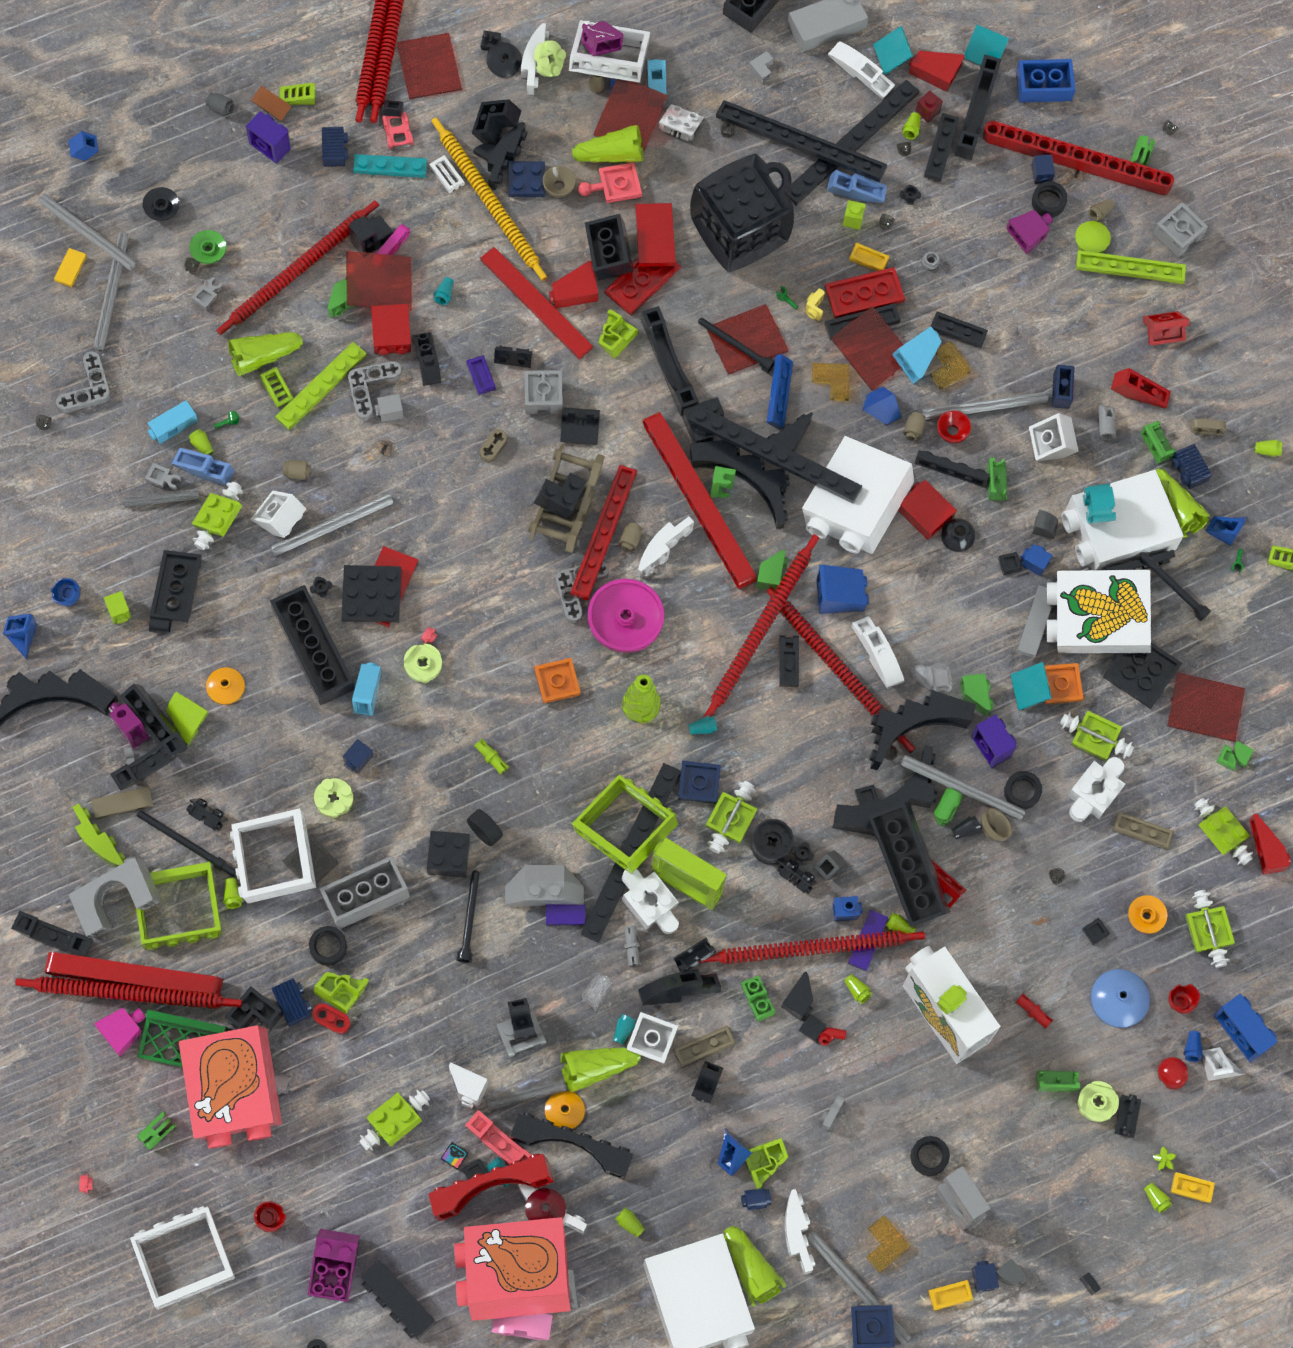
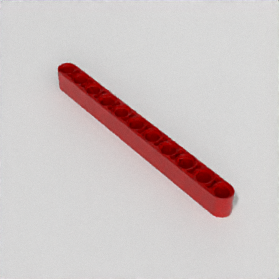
M989 121L983 132V140L988 144L1032 157L1052 155L1053 163L1156 194L1167 195L1174 183L1173 175L1168 172L997 121Z
M658 412L643 419L642 422L646 432L737 588L740 590L757 582L752 567L663 415Z

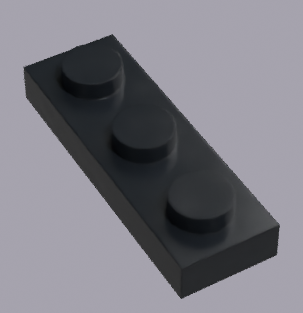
M936 311L930 326L937 333L980 349L988 332L984 328Z

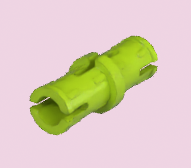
M483 738L474 745L485 757L486 763H490L500 775L509 768L499 757L497 750H493Z

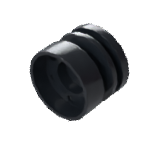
M768 819L761 822L756 827L751 839V850L754 857L766 865H776L780 861L785 860L794 842L791 828L779 819ZM769 840H770V842H774V841H775L774 848H773V846H768V845H767L768 842H769Z

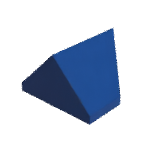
M885 387L867 394L862 410L883 422L885 426L902 417L895 394Z
M1214 516L1206 532L1231 546L1247 517L1227 518Z
M32 614L10 616L7 618L3 635L10 640L25 659H27L37 627L34 616Z
M725 1128L723 1145L717 1164L732 1176L752 1152Z

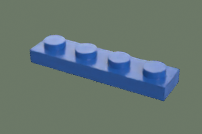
M782 354L776 355L766 422L778 430L785 426L793 361Z

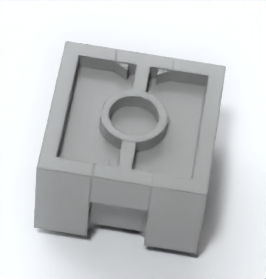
M1182 202L1156 224L1153 234L1179 258L1187 251L1192 242L1196 243L1204 236L1208 226Z
M562 370L524 371L525 414H537V411L549 410L550 414H562Z

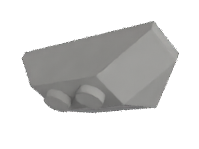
M525 865L505 886V906L584 905V886L565 865Z

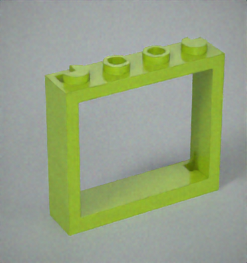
M618 775L576 818L572 826L579 836L632 874L654 851L659 841L662 842L677 827L678 821L676 819L677 815L672 812L671 808L668 807L666 809L663 807V804L655 797L652 799L642 787L637 788L630 778L625 779ZM623 791L664 820L630 857L589 828Z
M666 837L663 842L659 841L658 845L654 848V858L651 865L653 868L652 873L655 872L665 883L708 909L713 910L723 894L727 874Z
M210 862L150 872L154 885L207 876L215 927L148 939L144 910L136 909L141 944L144 949L156 950L159 946L163 945L173 947L179 945V942L195 943L201 938L211 940L218 938V935H223L213 869Z

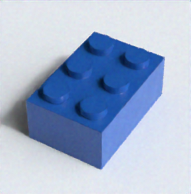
M1072 59L1019 60L1016 68L1019 103L1072 101L1075 93Z
M1241 993L1223 1005L1213 1015L1250 1063L1278 1042L1275 1033L1265 1026L1262 1016L1257 1012L1255 1013L1251 1008L1248 998L1243 997Z

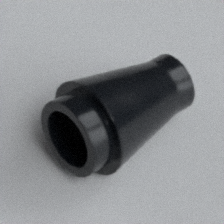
M969 816L955 828L951 829L956 840L978 834V831L982 830L976 816Z

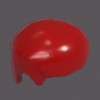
M1178 984L1170 991L1168 1002L1171 1009L1180 1014H1188L1197 1008L1200 993L1192 984L1186 986Z
M1168 1057L1162 1060L1158 1066V1078L1165 1084L1166 1088L1179 1089L1188 1080V1068L1181 1059Z
M272 1201L261 1203L257 1206L254 1213L256 1226L264 1232H275L282 1227L286 1219L282 1206Z

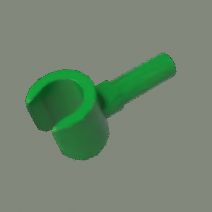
M781 286L783 294L776 291L777 299L780 301L785 300L796 310L798 306L787 296V289Z
M236 411L228 412V419L214 424V428L217 429L227 424H238L239 415Z
M1243 549L1238 550L1237 559L1231 566V571L1234 570L1235 565L1239 566V573L1243 570L1244 566L1241 563Z

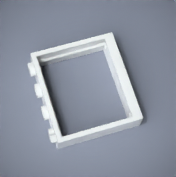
M580 20L570 55L569 71L640 83L649 46L650 32L613 26L624 34L622 45L641 48L638 62L578 53L582 37V25L586 22ZM632 72H637L638 76L632 75Z
M300 808L231 824L230 838L232 843L235 844L233 857L238 864V868L235 869L236 876L241 883V886L238 887L239 895L247 903L317 888L305 814ZM294 821L303 878L250 890L241 833Z
M208 1207L194 1208L191 1214L186 1216L185 1214H179L173 1217L171 1222L165 1223L163 1221L153 1226V1229L149 1231L145 1229L140 1230L134 1234V1237L130 1238L152 1301L157 1310L235 1279ZM206 1218L225 1270L159 1297L140 1244Z

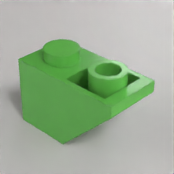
M351 276L334 284L327 307L330 318L343 314L345 310L358 306L362 301V294Z
M781 550L760 564L756 588L768 590L772 587L774 590L777 589L783 576H785L782 575V570L787 568L788 557H785L786 550Z
M985 674L962 676L960 685L963 700L976 704L975 709L982 715L988 716L991 709H993V700L989 698L988 691H990V681L986 680Z

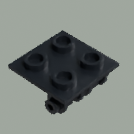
M563 407L560 442L597 445L600 410Z
M786 859L779 862L781 864L777 870L779 875L786 880L791 876L788 881L789 883L797 876L798 878L793 886H796L800 881L796 888L803 893L809 894L813 889L811 886L818 883L814 880L815 876L810 872L800 870V865L794 860Z

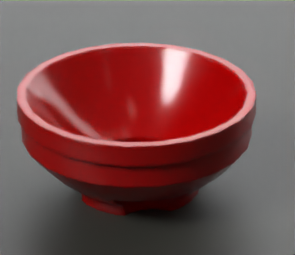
M947 411L940 416L937 423V431L944 441L953 444L960 443L969 436L971 422L960 411ZM949 427H955L958 430V433L956 435H950L947 429Z

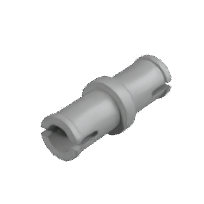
M630 925V928L625 926L623 927L626 941L624 949L627 950L628 967H634V964L639 966L641 965L638 950L640 943L637 942L636 926Z

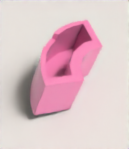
M537 1314L493 1319L491 1332L533 1340H549L553 1315Z

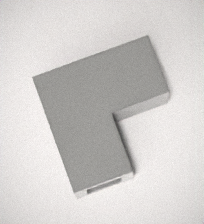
M766 51L749 62L748 68L761 84L771 78V71L768 67L773 65V58Z

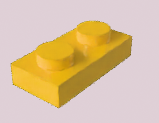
M1175 1172L1170 1193L1211 1203L1215 1183Z

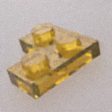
M952 341L937 349L936 355L944 366L931 372L930 376L940 390L971 373L972 369Z
M812 363V383H830V400L849 401V364Z
M884 1215L868 1228L881 1245L870 1253L866 1259L878 1273H881L903 1254L910 1245Z

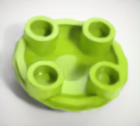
M1086 221L1076 229L1075 240L1078 249L1081 251L1104 253L1110 244L1111 236L1107 227L1102 223Z

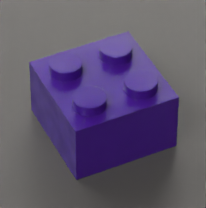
M259 111L246 125L249 144L277 164L291 150L287 128L282 124H277L269 114L265 115Z
M996 714L977 724L971 736L991 769L1010 759L1017 747L1015 738L1012 734L1009 735L1005 729L1004 721L1001 718L999 719Z

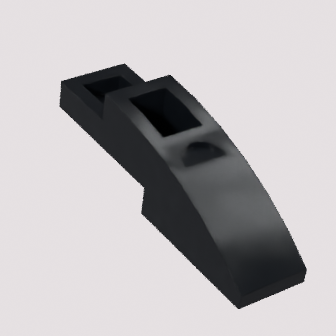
M524 122L519 123L507 132L489 157L487 169L491 174L488 179V186L492 190H496L498 184L501 185L503 180L502 172L503 169H507L509 161H515L516 156H519L521 153V142L526 140L528 133L525 130Z
M698 969L659 978L638 989L642 1005L681 1002L682 996L720 993L721 984L717 974L700 975Z

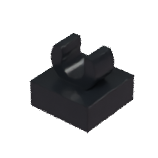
M484 30L481 49L489 51L494 44L500 43L501 33Z

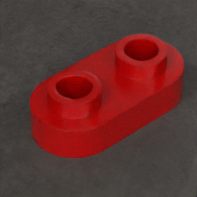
M318 1004L313 1009V1019L319 1025L337 1034H344L349 1030L350 1019L346 1014L327 1004ZM325 1012L327 1015L325 1018H320L319 1014ZM339 1021L344 1022V1026L338 1027L337 1023Z

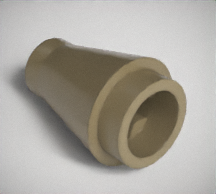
M591 75L588 87L592 92L600 93L605 89V80L603 76Z
M1109 198L1092 205L1088 210L1089 217L1096 222L1102 221L1115 207V203Z

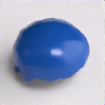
M63 578L57 581L53 588H51V599L60 606L69 607L74 605L80 597V586L71 578Z

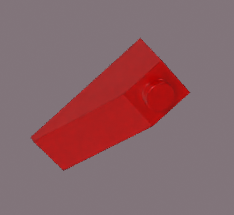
M1130 368L1116 372L1111 390L1124 397L1162 408H1167L1171 393L1168 389Z
M1253 814L1249 822L1263 875L1286 871L1291 864L1290 854L1286 852L1285 846L1259 815Z

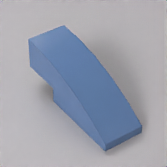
M835 170L830 175L827 187L828 192L836 195L876 203L884 202L887 186L856 173L850 176L838 170Z
M179 448L172 462L174 466L190 474L226 487V483L230 482L235 472L229 463L214 460L210 455L184 448Z

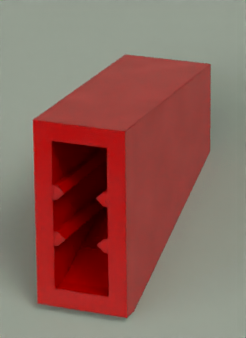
M919 51L916 57L913 56L909 61V74L947 92L963 65L965 55Z
M587 261L552 284L549 299L550 303L554 302L556 309L598 302L599 293L592 261Z

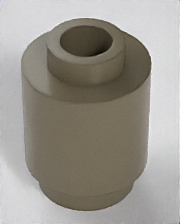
M912 412L908 416L903 431L906 439L916 441L921 438L926 424L923 414Z
M284 461L283 476H288L290 479L306 480L307 476L311 475V465H308V461Z
M629 523L625 527L619 540L622 550L631 552L637 549L643 535V528L640 525Z

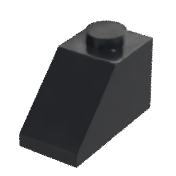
M807 972L803 973L781 1006V1008L800 1021L804 1016L807 1018L813 1010V1007H811L813 996Z

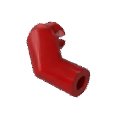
M829 1027L819 1035L818 1041L821 1045L826 1046L835 1038L845 1040L846 1030Z

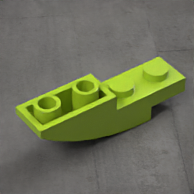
M79 803L72 808L81 822L75 829L88 848L111 866L123 864L125 857L122 852L117 853L114 847L117 844L112 835L108 837L106 832H100L95 823H90L89 818H91V815L86 807L82 809Z

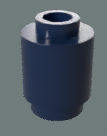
M758 1188L744 1191V1195H741L742 1207H746L747 1211L767 1208L768 1205H771L769 1189Z

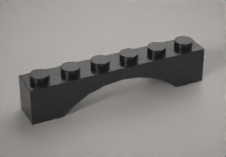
M984 54L954 156L972 161L1002 59Z
M657 306L642 311L641 323L680 416H682L683 408L698 404L699 401L693 386L687 379L678 361L660 307Z
M524 1112L522 1115L518 1113L510 1135V1139L527 1146L549 1141L575 1145L593 1156L606 1174L625 1180L633 1157L630 1149L622 1146L615 1148L606 1140L600 1139L598 1142L586 1133L579 1135L573 1133V1129L562 1126L559 1128L553 1126L554 1123L549 1120L543 1119L539 1121L534 1119L535 1116Z

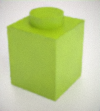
M848 200L842 226L860 230L866 204Z
M122 591L104 597L113 624L124 623L131 618Z

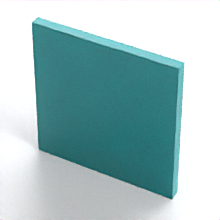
M977 24L964 53L965 59L979 65L982 64L984 54L1001 59L1009 38Z
M902 26L873 44L884 75L913 57Z
M1044 662L1010 674L1018 710H1023L1052 698Z

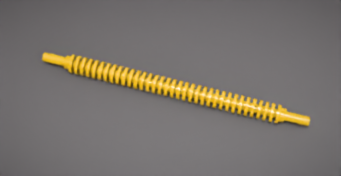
M437 117L432 119L431 122L440 133L441 143L465 175L506 237H508V240L523 259L526 266L534 269L542 282L547 280V275L539 265V257L528 241H526V238L511 219L508 212L503 208V205L488 186L485 179H483V176L463 150L452 132L443 127Z

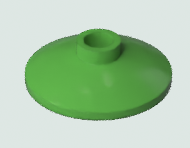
M204 230L193 236L189 249L196 261L203 264H213L224 256L226 242L218 232Z

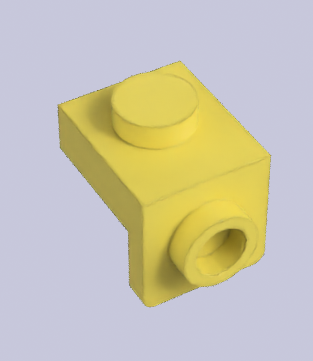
M820 288L815 293L812 292L809 295L805 308L807 315L811 319L818 321L823 316V311L818 306L823 301L825 292Z

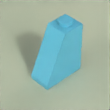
M929 327L897 349L892 355L914 384L923 377L942 341L937 331Z
M375 663L361 664L352 698L354 713L370 716L374 714L381 678V667Z

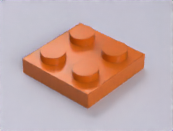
M572 658L534 666L543 704L581 695Z
M1078 663L1045 666L1052 696L1051 699L1044 701L1045 704L1083 701Z

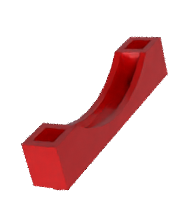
M533 1154L529 1159L513 1161L509 1166L493 1168L491 1172L486 1174H475L466 1181L458 1180L451 1186L438 1187L434 1189V1192L428 1193L433 1215L440 1222L459 1215L472 1198L491 1187L502 1184H521L538 1188L553 1183L554 1180L549 1161L545 1155Z

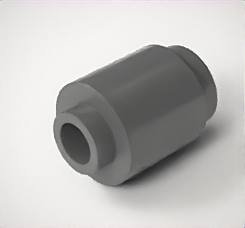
M210 93L206 99V106L210 110L224 116L231 114L234 109L233 100L219 93Z

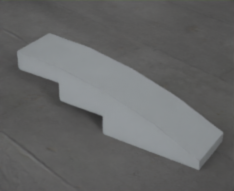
M1038 585L1017 649L1018 653L1035 658L1052 608V605H1047L1046 587Z

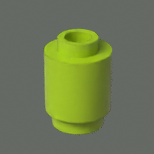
M952 985L939 997L937 1005L948 1015L950 1012L953 1013L967 1000L965 996L967 993L960 985Z

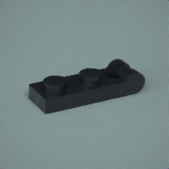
M780 635L779 687H798L799 636L786 637V635ZM786 645H792L793 648H786Z

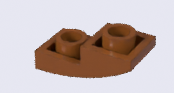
M260 86L250 100L280 122L292 107L262 86Z

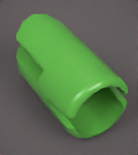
M1149 136L1138 137L1131 162L1148 166L1155 145L1153 138H1151L1148 144Z
M952 788L945 790L934 810V817L939 825L944 826L951 821L963 799L960 792Z
M164 1111L137 1135V1138L142 1142L148 1139L144 1146L149 1150L154 1148L177 1126L175 1123H172L164 1132L158 1135L172 1120L170 1117H167L155 1129L152 1128L166 1115Z

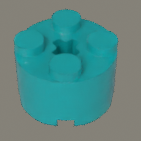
M1110 483L1084 488L1083 503L1084 506H1087V523L1096 524L1115 521L1116 512L1112 513L1115 507V499Z

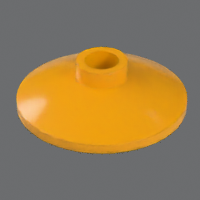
M228 667L219 668L208 677L206 690L214 702L223 705L232 704L243 695L245 682L237 670ZM223 681L228 682L227 686H222L221 684Z
M1143 895L1131 903L1128 910V918L1131 925L1137 931L1153 934L1160 931L1166 924L1167 910L1158 898ZM1147 913L1150 918L1145 919L1143 914Z
M556 1092V1094L554 1093V1095L550 1096L545 1105L546 1119L553 1122V1126L559 1128L566 1126L574 1129L582 1122L585 1115L584 1103L574 1092ZM567 1106L569 1110L564 1113L561 1111V1108Z

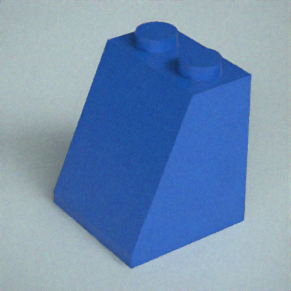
M819 565L816 577L819 614L864 612L866 605H869V595L865 594L867 576L863 575V569Z

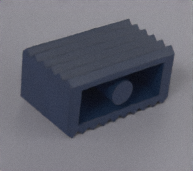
M343 126L322 127V160L324 167H344L345 160L349 159L348 149H345V143H348V132H344Z
M1056 366L1053 374L1052 407L1070 408L1073 401L1074 366Z
M1195 444L1174 452L1171 462L1173 467L1179 470L1181 474L1180 479L1184 485L1191 489L1209 481L1212 474Z
M294 978L272 988L289 1027L311 1017L309 1012L312 1011L308 999L304 1001L301 996L304 990L300 982L296 983Z

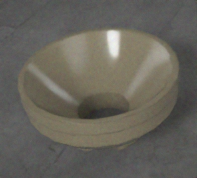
M553 166L543 176L544 189L553 197H566L575 188V175L565 166ZM561 182L565 187L562 190H557L554 188V184Z
M989 808L983 813L981 828L986 837L997 841H1005L1011 837L1012 826L1008 818L1001 811Z

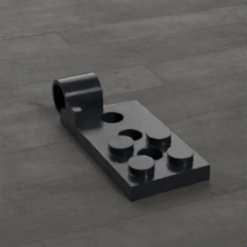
M163 551L150 612L149 632L170 634L172 621L188 623L202 561L201 554ZM179 567L185 569L184 572L180 574L175 573L174 571L176 568ZM174 584L181 585V588L178 590L171 589V586ZM174 600L177 601L178 604L174 607H170L167 605L168 602Z

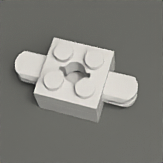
M1112 757L1103 767L1093 761L1071 789L1068 797L1074 800L1075 803L1071 806L1069 814L1074 821L1082 822L1090 813L1099 819L1125 786V783L1118 779L1124 770V763L1121 759Z
M638 869L632 874L625 870L622 875V881L629 891L623 895L622 901L645 930L656 923L663 933H674L678 928L679 921L671 911L677 907L679 903L655 872L644 878Z

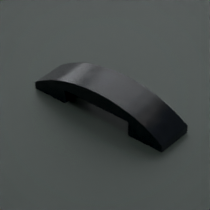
M175 732L161 741L159 746L129 765L125 764L110 775L120 791L169 764L187 749V746L178 732Z
M20 910L11 928L35 941L77 956L86 957L93 942L92 938L76 932L72 933Z

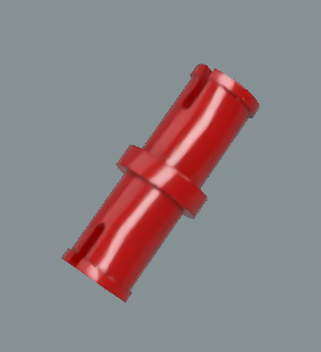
M1024 993L1015 1002L1028 1013L1027 1016L1033 1017L1044 1029L1053 1021L1040 1009L1041 1006L1039 1004L1036 1005Z

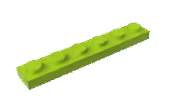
M1078 250L1075 270L1184 284L1186 265Z
M352 342L275 416V419L290 431L367 356L366 352Z

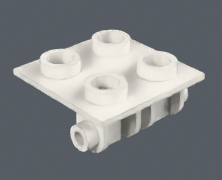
M671 104L659 121V128L662 132L672 136L677 131V138L680 136V139L687 142L693 141L694 133L704 117Z

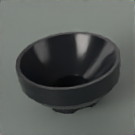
M960 518L952 519L942 529V542L951 551H966L971 548L975 541V529L967 520ZM962 527L965 530V534L958 536L955 534L954 529Z

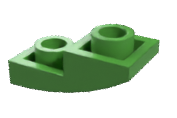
M759 975L741 982L742 989L757 1022L776 1014Z

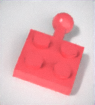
M634 162L599 168L601 183L590 185L587 182H582L578 186V193L583 197L589 196L593 191L603 190L606 204L642 197Z

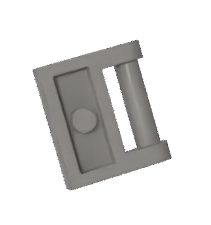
M534 1010L530 1013L537 1037L511 1047L510 1042L519 1039L514 1037L511 1020L496 1025L509 1058L515 1056L514 1054L536 1045L540 1044L542 1046L546 1044Z

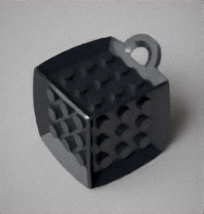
M755 153L731 162L699 181L695 185L691 196V219L710 252L727 272L750 265L781 247L789 240L794 225V207L787 194L792 181L789 169L780 162H769L766 164ZM778 172L781 175L782 183L779 188L773 183L769 176L770 173Z

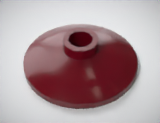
M538 1189L526 1201V1217L529 1221L564 1218L566 1213L565 1201L561 1194L553 1189ZM548 1204L549 1210H542V1205Z

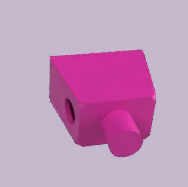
M121 1008L94 1024L120 1057L142 1034L137 1024L144 1020L146 1016L139 1008L131 1015L124 1008Z

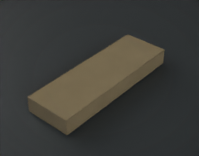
M149 786L91 799L96 820L154 806Z
M1118 812L1112 829L1116 833L1165 850L1169 849L1174 833L1170 829Z
M727 1025L673 1049L680 1067L684 1068L734 1046L736 1042Z

